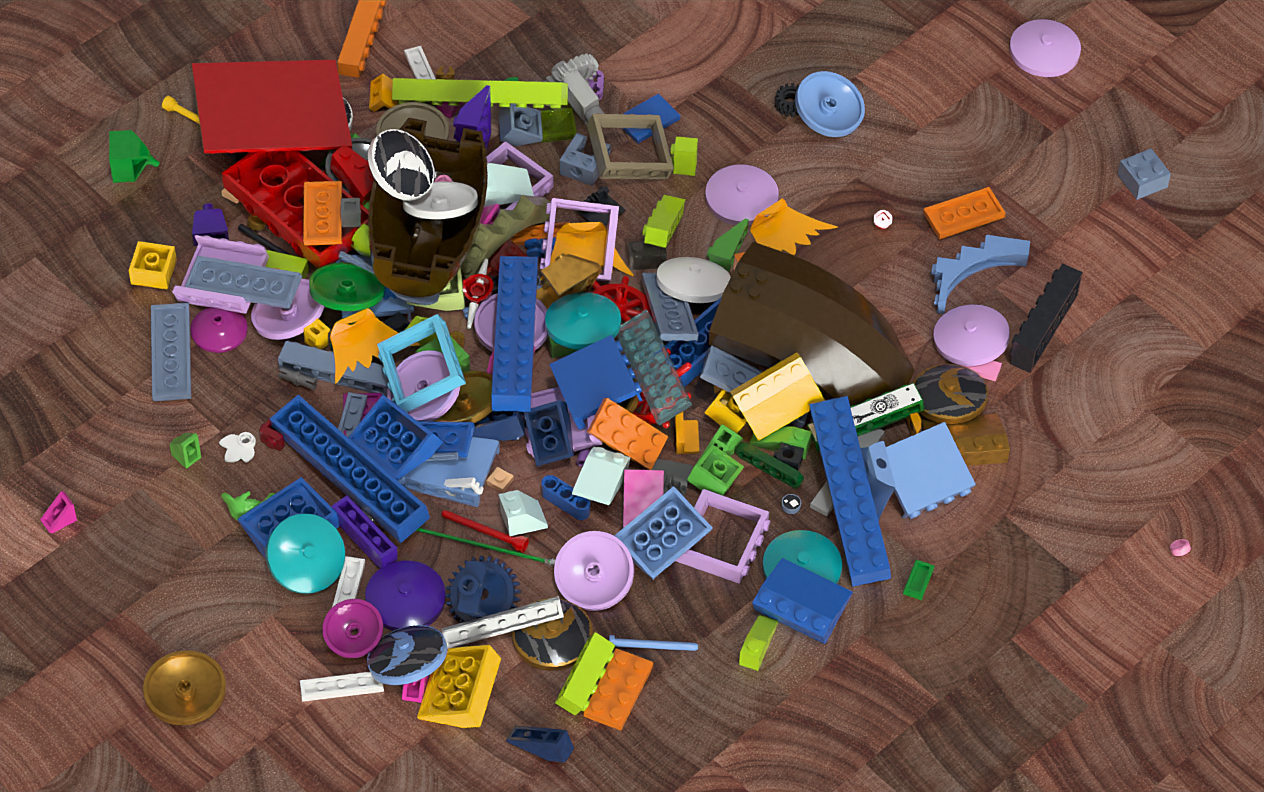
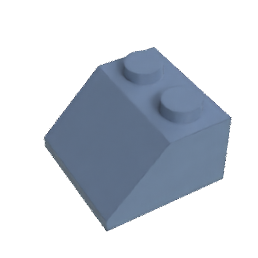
M510 104V107H503L499 112L501 142L506 141L510 145L520 146L543 140L541 111L530 107H516V104Z

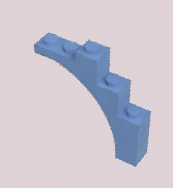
M986 235L985 242H981L980 248L962 246L961 253H957L956 260L937 257V264H933L931 275H935L936 291H940V295L936 294L934 305L938 306L937 313H945L946 299L949 294L968 276L996 266L1014 265L1026 267L1030 241Z

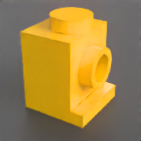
M318 318L303 329L304 342L309 347H316L322 350L328 346L330 328Z

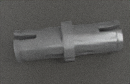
M284 366L281 367L280 371L287 374L279 372L278 375L279 378L291 381L296 386L302 385L311 390H314L316 386L310 384V382L318 384L317 378L304 375L302 371L296 372Z

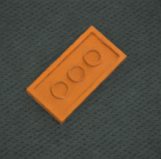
M342 181L304 182V245L342 244Z
M990 187L923 209L924 216L939 240L1005 218L1006 215Z
M608 398L603 399L587 430V433L624 456L630 457L632 461L647 470H652L668 438L667 435Z
M616 648L613 658L606 667V672L600 679L598 687L584 711V717L621 731L653 668V662Z

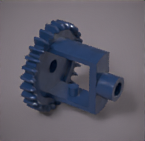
M481 555L478 562L475 557H472V561H464L465 568L460 565L457 566L460 571L459 573L452 572L456 577L455 579H448L452 586H446V589L451 591V593L446 594L445 597L451 600L446 605L453 606L449 613H456L453 619L456 621L461 619L459 623L518 608L514 602H521V599L515 597V595L521 593V590L515 589L520 585V582L514 581L517 575L511 574L513 569L511 567L506 569L507 563L502 562L500 564V559L495 558L493 561L492 557L488 556L485 561L484 556ZM488 591V597L482 600L483 592Z

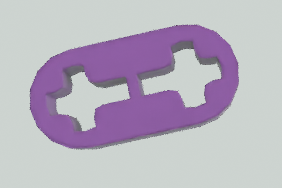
M598 70L596 75H593V80L588 78V85L592 90L597 89L595 94L601 100L603 97L604 75Z

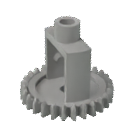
M587 53L585 55L581 54L579 57L576 56L573 60L570 59L568 63L565 61L557 63L551 69L552 75L547 76V80L543 81L568 83L567 101L585 125L592 114H605L599 107V98L588 85V78L593 80V75H596L599 65L593 55H588Z

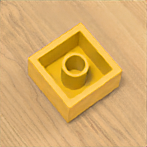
M138 241L129 268L131 284L168 289L177 261L175 246Z

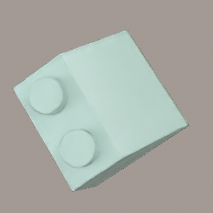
M519 490L498 494L500 512L509 536L548 528L538 500Z

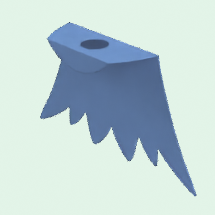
M884 441L874 443L869 447L860 448L878 521L896 488Z

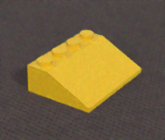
M797 352L730 391L758 441L809 412V404L825 401Z
M490 645L449 648L443 663L430 674L417 718L460 728L480 727L501 661L500 656Z

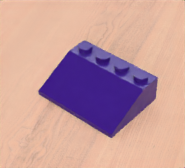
M486 85L460 109L458 116L454 117L453 127H456L454 131L456 142L461 141L463 128L482 131L487 150L492 134L491 89L489 85Z

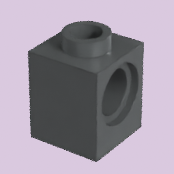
M341 198L342 227L361 226L360 198Z

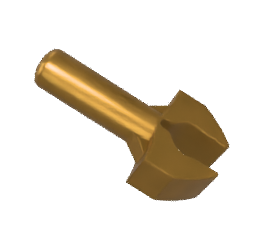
M443 66L437 69V79L454 80V69L449 66V72L444 75Z

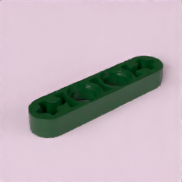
M741 442L735 450L736 455L740 459L790 487L799 488L804 481V476L798 470L749 443Z

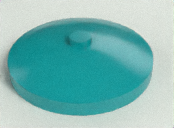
M587 292L573 293L559 298L550 305L545 315V328L550 338L556 343L567 348L581 350L610 335L615 338L621 328V313L614 302L602 295Z
M298 514L283 520L271 532L266 545V562L270 573L281 586L295 593L311 594L329 587L339 577L345 562V547L339 532L329 521L313 514Z
M807 530L786 532L776 537L768 545L764 553L763 574L765 579L768 578L779 561L784 558L836 584L840 580L842 572L840 552L828 538L819 533Z

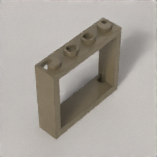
M592 114L587 127L601 179L669 178L674 167L660 115ZM602 128L651 129L660 163L610 162Z

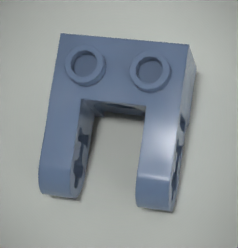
M577 133L560 159V175L593 186L600 175L595 155L590 156L581 153L585 147L587 136ZM605 143L609 156L612 146Z

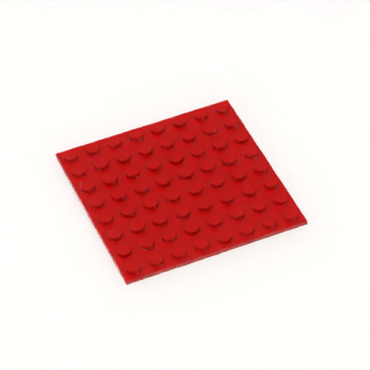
M336 60L192 63L204 153L339 149L343 144L352 149Z

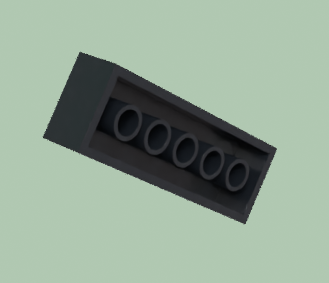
M1063 263L1059 270L1055 269L1051 283L1047 282L1043 291L1044 294L1039 295L1035 304L1036 307L1030 309L1027 317L1028 320L1022 322L1019 329L1020 333L1018 335L1015 334L1011 344L1013 347L1009 353L1011 365L1026 372H1032L1077 298L1083 272Z

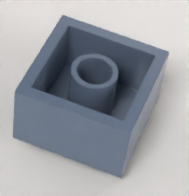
M1148 149L1121 160L1117 175L1136 200L1167 188L1171 173L1152 149Z

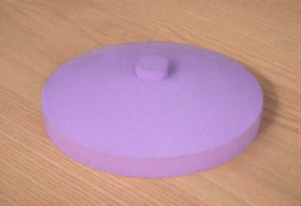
M1045 19L1029 21L1019 26L1011 37L1009 47L1010 55L1016 65L1030 74L1041 77H1055L1069 72L1077 64L1081 52L1079 38L1069 27L1062 23Z
M732 165L717 171L709 179L705 191L706 204L711 213L721 221L732 225H737L745 218L749 219V225H752L756 215L776 203L779 197L778 187L774 179L762 169L750 165Z
M301 279L290 309L255 303L251 313V320L257 332L263 337L275 340L287 339L303 333V329L313 323L317 318L319 319L324 306L316 302L310 295L309 280Z
M498 293L482 302L476 311L474 320L477 338L483 346L492 352L495 347ZM537 298L535 350L547 339L545 328L547 308Z
M983 305L956 307L946 312L937 321L934 328V344L939 354L946 360L963 366H976L993 361L1005 351L1010 339L1009 325L1004 316L998 311Z
M422 351L413 354L396 368L405 397L450 376L443 353L437 351ZM460 386L407 413L417 421L431 422L438 419L452 407L458 397ZM387 388V397L392 401L394 395Z
M601 531L584 532L571 538L559 551L554 566L555 582L563 597L569 602L578 605L584 610H604L620 602L630 590L634 578L633 559L627 547L615 536Z

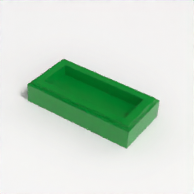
M915 560L903 594L922 600L935 565Z

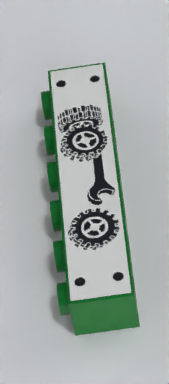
M914 383L903 385L894 391L885 392L881 396L867 399L865 402L855 406H850L857 436L909 417L910 414L924 411L923 399ZM813 422L807 424L808 431H812L811 441L816 451L820 452Z

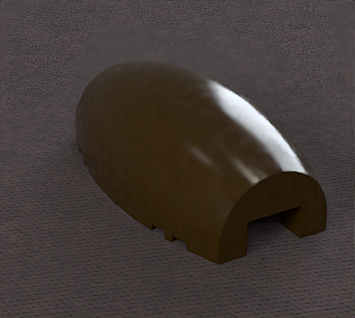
M408 118L399 129L414 136L425 147L434 166V181L440 175H447L453 182L462 183L474 188L477 192L478 204L472 211L464 215L443 219L442 239L430 267L416 266L407 263L414 233L413 227L415 223L413 221L415 216L404 210L403 200L386 192L374 179L369 203V250L374 273L377 279L388 289L411 297L435 295L448 285L468 256L479 230L487 193V158L482 131L463 128L461 141L456 142L425 136L427 121Z

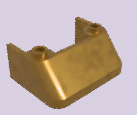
M563 253L555 259V262L540 271L545 279L543 280L544 284L537 290V299L548 310L553 302L563 296L581 292L588 293L601 273L602 268L596 262Z

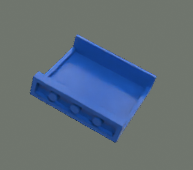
M612 335L549 364L579 430L586 427L584 419L597 413L604 398H608L618 404L637 395L639 401H642L639 394L642 392L638 381L634 383L633 379L636 376L632 368H627V365L630 363L625 354L621 355L620 352L624 350L619 340L615 342Z

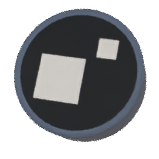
M794 494L784 496L781 503L782 510L788 514L799 512L801 499Z

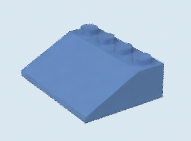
M673 486L619 531L615 537L627 547L633 563L651 579H654L708 534L713 527Z

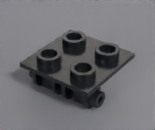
M606 186L600 187L597 192L587 196L586 200L580 201L619 206L618 216L626 211L608 195L609 189ZM575 210L588 222H602L604 226L608 224L609 214Z

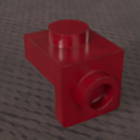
M268 419L259 429L261 442L271 449L281 451L284 447V437L273 430Z

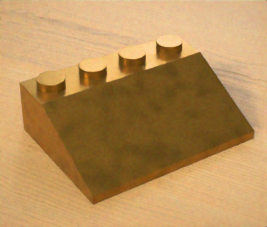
M997 413L978 415L964 423L946 424L966 466L1008 462L1010 452L1008 438ZM930 419L921 421L923 431L941 424Z

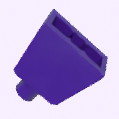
M207 203L203 205V210L195 212L192 229L194 246H198L195 238L196 235L229 240L228 228L221 209H214L212 204Z

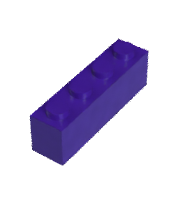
M348 496L332 505V508L337 512L339 526L380 569L397 561V547Z

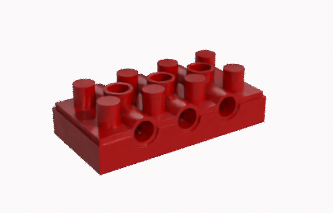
M298 150L251 152L222 172L223 187L243 204L247 212L252 216L260 218L276 237H282L292 246L299 257L306 258L317 269L335 263L340 259L338 256L341 251L348 253L355 250L351 247V244H354L352 238L360 227H342V244L304 245V182L333 180ZM342 188V198H353ZM360 204L361 225L364 223L368 225L369 210Z

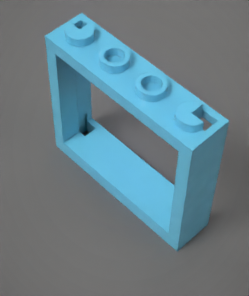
M438 314L377 344L380 351L378 357L384 364L383 372L389 379L387 385L394 395L392 401L406 413L466 384L446 322ZM436 333L450 376L405 397L392 354Z

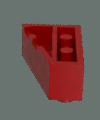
M343 144L332 154L330 169L339 181H342V185L344 184L347 187L349 194L354 198H360V204L364 206L370 201L375 178L371 172L369 162Z

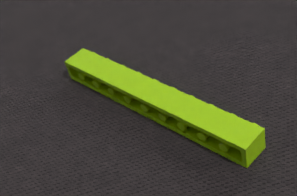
M393 78L392 100H398V104L409 103V101L426 104V101H432V105H442L443 102H448V105L459 106V102H465L466 104L486 85H489L491 89V107H493V103H499V107H510V104H516V107L527 108V104H533V108H544V105H550V108L561 109V105H567L568 83Z

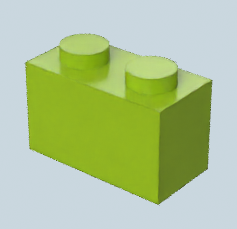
M676 136L675 144L671 145V160L674 166L673 174L695 176L698 138Z

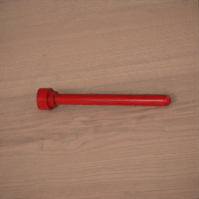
M443 510L441 512L442 517L512 544L516 551L524 553L528 547L529 538L509 536L450 511Z

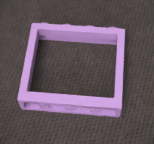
M506 141L486 157L487 164L501 165L510 159L519 167L527 169L530 175L539 180L532 187L533 194L536 197H542L549 193L554 186L552 174ZM518 202L512 203L505 210H513Z
M552 198L546 207V214H549V220L545 221L544 232L547 233L546 240L543 239L542 251H545V256L541 258L540 269L550 265L556 207L609 214L603 273L602 275L599 274L596 281L609 283L612 275L619 206Z
M703 489L694 507L702 517L709 505L755 521L757 525L738 566L692 550H687L676 561L740 584L743 576L748 575L750 561L753 562L757 554L755 550L763 542L764 531L769 529L771 522L768 520L769 512Z

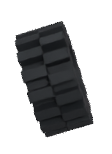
M787 83L785 87L782 85L780 89H777L775 107L777 111H780V114L783 115L785 113L787 117L789 114H791V117H795V114L799 116L795 102L785 100L787 98L795 99L796 91L799 87L798 84L794 86V83H791V86H789Z

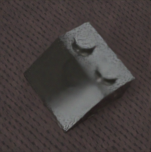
M645 238L625 239L630 271L658 269L663 262L667 261L666 248L644 243Z

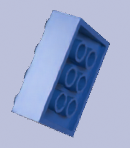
M385 395L380 397L348 437L396 480H399L431 458L443 443L430 430Z
M302 477L238 518V522L265 559L266 545L271 532L279 523L291 516L313 514L329 521L335 528L339 527L337 512Z
M782 558L762 584L752 604L755 611L826 644L853 592Z

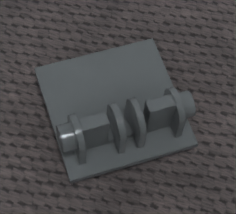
M657 458L652 470L664 471L663 494L674 486L685 498L689 482L687 478L692 471L693 465Z

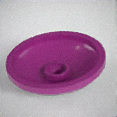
M208 307L194 317L190 331L192 339L198 347L208 352L222 353L238 347L244 341L248 327L247 321L241 312Z
M347 599L334 605L327 613L323 622V637L328 647L337 655L345 658L362 657L370 653L379 644L383 635V621L380 613L371 603L361 599ZM358 630V634L352 635V631Z

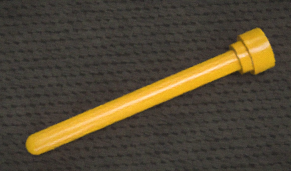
M169 95L165 97L162 102L163 109L168 112L176 111L200 124L199 115L178 105L175 98Z

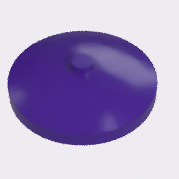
M397 561L379 569L371 577L366 587L365 599L380 613L383 627L394 631L412 625H431L444 609L446 593L441 577L429 566L416 561Z

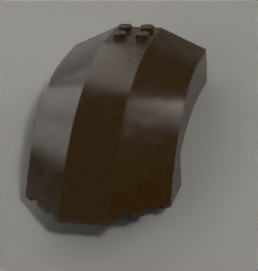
M756 242L751 243L738 261L723 292L709 330L710 347L714 346L724 352L767 368L773 367L797 352L825 401L848 396L850 406H855L865 402L867 399H873L885 392H891L903 385H909L914 374V368L894 329L880 311L862 294L821 267Z

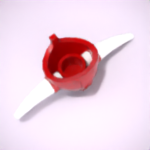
M488 259L484 260L478 274L471 275L463 280V293L470 300L467 329H471L480 303L487 300L493 294V281L486 275Z

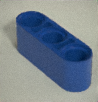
M547 475L542 479L541 488L544 499L577 520H585L590 516L589 499L572 494L574 488L556 476Z

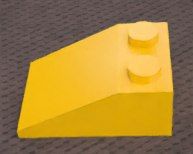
M722 389L704 412L720 426L723 424L735 433H738L747 422L732 394Z

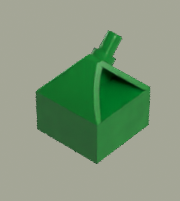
M132 130L109 131V162L113 183L135 182L146 165L159 166L160 162L153 158L150 150Z

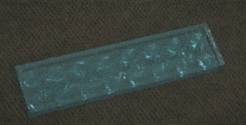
M647 309L621 325L617 336L651 412L660 426L692 406L691 400Z

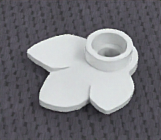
M243 432L239 436L231 434L219 442L222 447L227 449L225 454L226 462L234 463L242 459L247 463L254 457L256 439L249 432Z

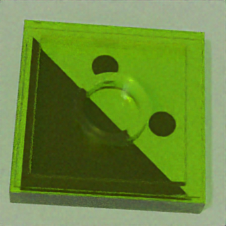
M572 108L541 111L542 143L572 140L575 137L577 130Z

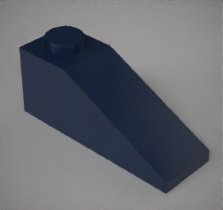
M515 725L506 738L508 743L547 761L566 762L574 750L567 730Z

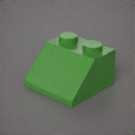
M712 444L695 465L687 480L700 490L705 489L724 496L744 466Z

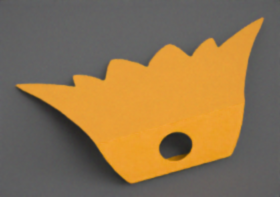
M782 198L756 215L750 232L757 243L795 255V243L811 245L806 234L819 235L815 229L822 230L838 227L810 218L791 209Z
M602 222L566 223L557 232L550 264L555 262V259L564 253L565 255L571 254L596 262L600 267L601 265L603 266L607 230ZM614 247L613 266L628 275L634 276Z
M369 308L337 321L332 329L330 339L335 358V384L341 379L348 366L352 372L355 370L357 361L364 367L369 368L372 362V355L379 358L380 351L377 344L398 334V332L381 322ZM416 342L410 346H419L421 344Z

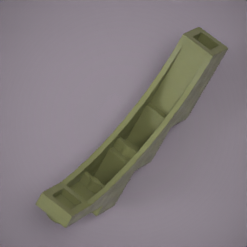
M522 195L513 210L501 209L492 225L480 224L470 252L461 266L462 275L468 278L471 275L478 274L484 260L489 259L509 238L531 225L548 221L549 214H546V207L550 201L545 197Z

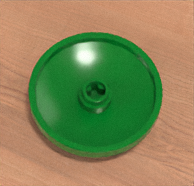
M350 262L325 265L317 269L309 279V293L312 298L319 304L334 310L358 311L367 309L379 303L385 293V286L377 279L375 274Z

